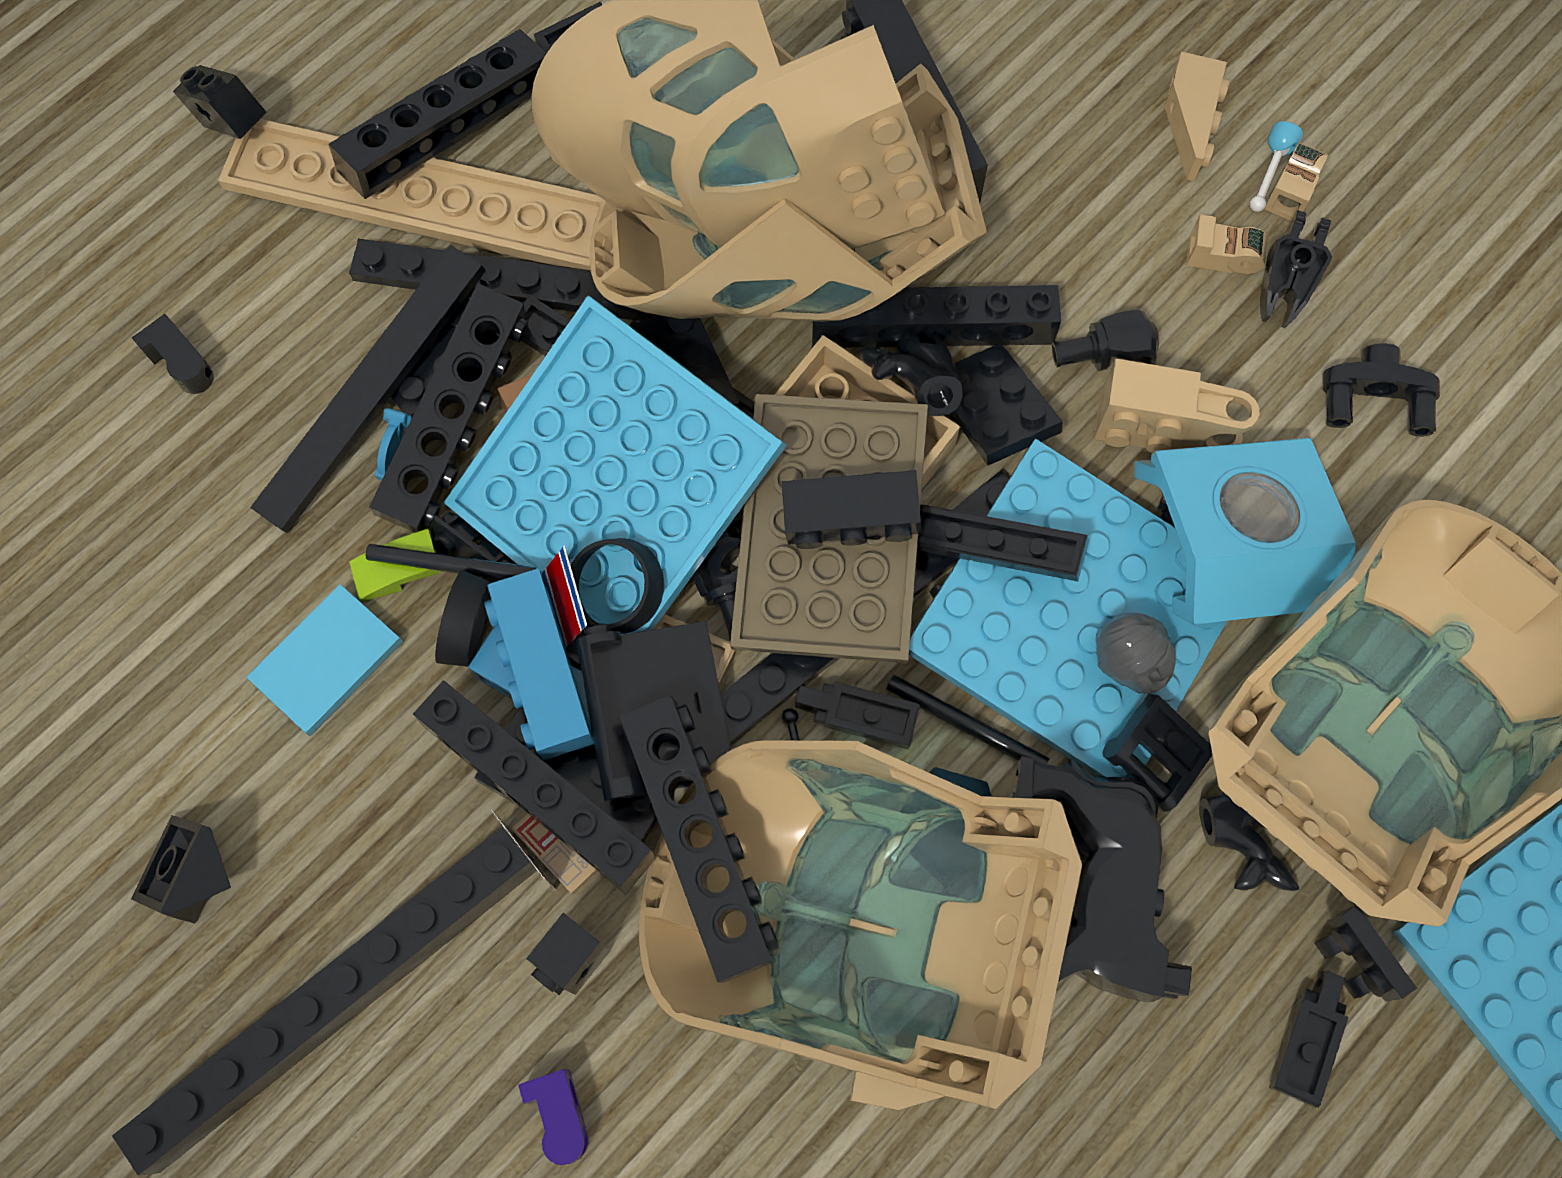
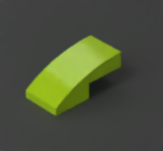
M428 529L383 544L384 546L436 553ZM366 553L349 561L360 602L402 591L401 584L442 573L437 570L368 561Z

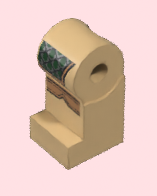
M1298 142L1264 210L1290 221L1293 220L1297 210L1303 212L1315 190L1319 174L1328 154ZM1278 195L1299 202V205L1296 207L1284 206L1279 201Z
M1200 214L1189 236L1186 266L1229 273H1257L1265 265L1267 235L1264 231L1255 227L1237 228L1216 224V217Z

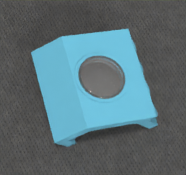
M1311 438L1159 450L1151 454V460L1135 461L1134 478L1153 484L1161 489L1186 558V594L1172 596V614L1193 625L1304 612L1322 592L1327 590L1355 557V539Z

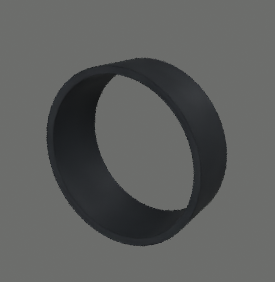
M616 538L594 542L581 550L571 564L578 594L582 569L592 554L609 544L618 545L630 551L637 558L643 570V596L632 614L619 622L608 625L611 626V631H619L621 634L633 632L648 623L661 604L664 593V577L661 566L655 555L637 541ZM582 605L586 622L589 625H604L592 620Z
M463 570L456 576L439 627L435 650L436 663L468 667L474 659L488 617L484 602L491 600L487 586L491 584L490 581Z

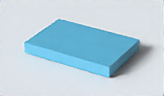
M339 584L246 678L298 727L311 736L403 641Z

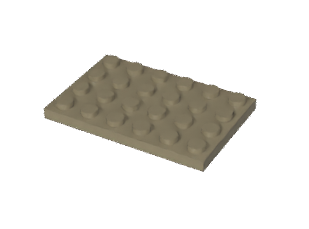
M768 394L755 395L753 419L782 440L787 446L744 504L730 641L732 650L908 663L918 534H912V539L902 542H889L885 540V537L867 538V542L861 545H842L840 540L824 541L823 546L819 548L799 549L796 547V544H788L786 539L782 481L916 470L920 507L927 404Z

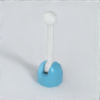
M1286 121L1276 122L1271 129L1268 144L1274 155L1257 196L1253 197L1250 201V208L1255 212L1262 211L1266 206L1264 198L1281 157L1292 154L1298 142H1301L1303 131L1293 123Z

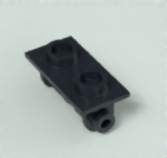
M449 512L442 519L436 515L433 517L431 537L434 548L438 553L515 564L511 558L488 539L477 545L475 542L482 537V534L458 514L454 515L452 512ZM480 577V578H482V579H485V580H487V581H490L491 583H494V582H496V581L498 580V579Z

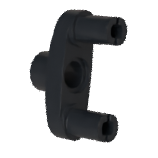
M1387 343L1367 346L1361 352V362L1338 364L1323 372L1322 390L1327 393V426L1344 428L1353 423V394L1405 399L1409 402V434L1424 437L1436 432V400L1440 397L1439 377L1425 370L1402 365L1401 350L1398 346Z

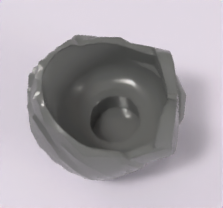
M1125 613L1117 615L1108 621L1096 633L1097 666L1118 684L1126 686L1138 694H1151L1164 688L1172 678L1176 664L1175 649L1166 628L1156 618L1140 613Z

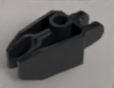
M1299 210L1296 211L1287 235L1276 240L1268 251L1260 296L1261 319L1266 322L1271 317L1278 298L1284 295L1283 299L1287 302V310L1282 323L1283 328H1286L1306 306L1332 260L1328 247L1323 246L1331 220L1321 218L1314 229L1312 242L1299 238L1306 222V212Z

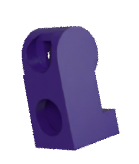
M562 1069L518 1084L523 1104L537 1101L545 1130L542 1139V1150L546 1158L558 1165L571 1164L581 1159L587 1151L589 1144L588 1133L570 1070Z

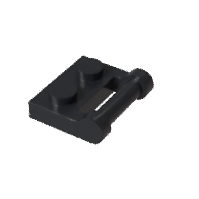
M1148 694L1118 737L1110 740L1102 752L1103 757L1113 766L1120 765L1130 776L1147 784L1156 796L1158 807L1164 812L1174 809L1179 804L1213 755L1211 744L1168 703L1155 694ZM1138 744L1172 773V776L1166 783L1133 754Z

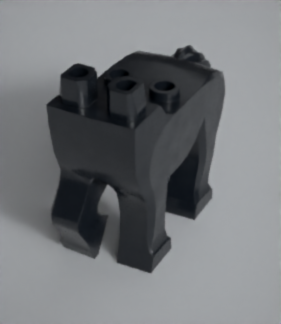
M1022 756L1017 763L1016 776H1018V781L1012 798L1053 799L1060 802L1066 810L1064 813L1078 854L1086 859L1082 864L1058 982L1070 975L1076 974L1097 989L1141 1002H1154L1163 997L1177 999L1178 995L1188 996L1192 966L1168 962L1169 950L1157 939L1153 925L1154 917L1161 916L1164 905V890L1158 888L1162 854L1161 826L1157 820L1158 805L1153 791L1147 784L1132 777L1097 778L1090 776L1081 770L1072 758L1063 767H1057Z

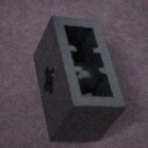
M202 65L188 69L181 76V83L173 90L174 94L203 127L241 139L267 113L236 75Z
M563 912L526 959L536 967L531 975L551 992L561 995L566 990L576 995L610 950Z

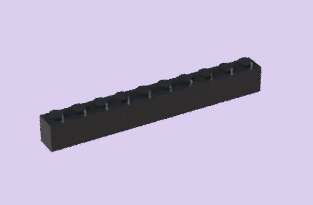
M501 827L113 1134V1139L136 1174L140 1176L157 1174L164 1171L538 871L508 831Z

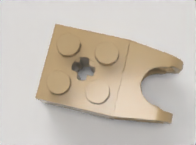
M1115 359L1100 393L1094 439L1105 441L1106 444L1113 447H1125L1128 445L1143 447L1151 453L1159 450L1219 446L1211 437L1217 434H1232V444H1242L1243 433L1249 431L1256 424L1260 411L1256 400L1249 393L1200 381V372ZM1231 403L1244 405L1249 412V419L1246 421L1234 420L1227 415L1226 406Z

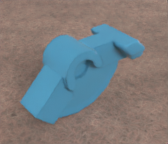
M390 408L384 409L383 419L388 423V427L379 447L377 469L374 474L380 481H382L412 419V416L407 413Z

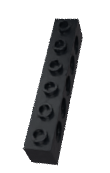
M521 29L499 40L494 45L469 58L464 63L439 76L434 81L329 143L337 172L364 199H367L530 98L538 68L547 52Z
M477 283L369 506L375 516L414 533L424 530L425 526L432 527L433 517L435 515L438 516L441 510V504H438L437 501L444 488L447 490L451 489L458 475L459 467L455 466L461 451L467 453L474 442L477 430L473 429L476 419L479 414L485 416L492 404L494 393L490 390L496 377L503 379L510 366L512 356L507 354L513 342L520 343L525 335L529 320L525 319L524 303ZM485 331H494L499 335V339L490 345H484L477 340L479 335ZM468 367H476L482 371L481 376L472 382H467L460 378L461 372ZM451 403H458L464 407V412L458 418L448 419L442 415L444 408ZM432 440H442L447 444L445 451L441 455L434 457L424 453L426 445ZM415 477H424L429 480L427 489L420 494L407 492L408 482Z
M1059 286L906 287L876 307L857 316L838 321H812V348L822 336H825L842 348L897 347L900 337L907 332H916L920 343H927L930 334H937L946 346H994L1002 343V345H1052V341H1055L1061 324ZM835 288L814 295L812 300L816 307L825 310H836L863 299L871 291L862 288Z
M443 680L413 713L414 717L427 731L624 894L630 891L654 862V854L647 845L446 681Z
M669 695L620 715V720L717 982L725 983L776 962L773 950L780 948L770 921L762 923L755 907L762 903L759 890L752 876L744 878L738 861L745 859V854L737 834L733 832L728 835L722 817L729 815L720 790L711 791L705 774L712 772V768L702 746L695 748L689 732L695 730L696 726L686 704L679 706L677 701ZM669 739L678 740L680 749L676 757L668 761L660 760L659 748L661 744ZM684 781L694 782L696 786L694 798L686 804H678L674 797L677 786ZM699 824H709L713 832L710 843L702 848H694L690 840L692 830ZM725 867L729 873L728 886L721 892L712 893L707 886V876L714 868ZM733 911H741L747 922L744 933L737 938L728 937L723 929L725 917Z

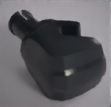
M1130 310L1115 313L1099 319L1098 322L1090 323L1089 332L1085 337L1052 341L1053 361L1058 368L1063 365L1091 360L1097 371L1108 369L1109 356L1126 359L1142 357L1144 363L1155 365L1159 347V333L1155 324L1150 321L1144 311Z
M730 527L724 531L692 576L706 605L720 607L730 641L738 572L737 566L731 573L730 566L735 557L740 553L741 531L736 527Z

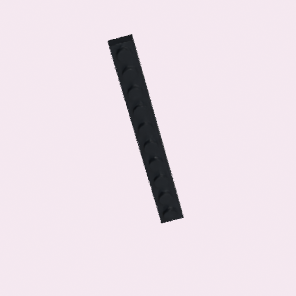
M1000 471L952 510L986 516L1009 479ZM917 550L913 598L952 568L959 558ZM772 653L721 694L730 746L796 694L800 685L806 686L839 658Z

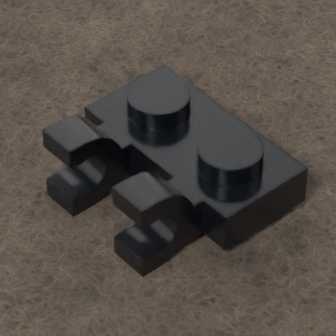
M1358 906L1342 910L1327 920L1334 931L1314 944L1325 959L1343 951L1348 956L1352 955L1363 970L1359 975L1351 977L1344 982V986L1353 999L1372 992L1377 997H1382L1386 1002L1403 999L1417 989Z

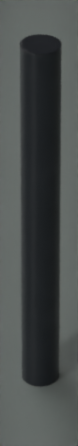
M369 544L366 548V559L368 561L457 574L463 570L478 577L499 580L536 569L530 566L377 544Z
M895 674L887 685L886 690L906 701L918 703L921 709L1017 761L1023 756L1047 764L1050 759Z

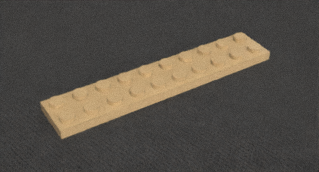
M260 119L241 139H235L218 179L219 184L224 190L549 265L591 270V236L602 198L596 194L436 158H431L372 196L364 199L336 170L328 144L339 138V136Z

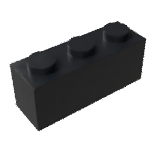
M916 470L782 481L785 535L788 544H796V547L799 549L819 548L823 546L824 541L840 540L842 545H861L867 542V538L885 537V540L889 542H902L912 539V534H920L921 518Z

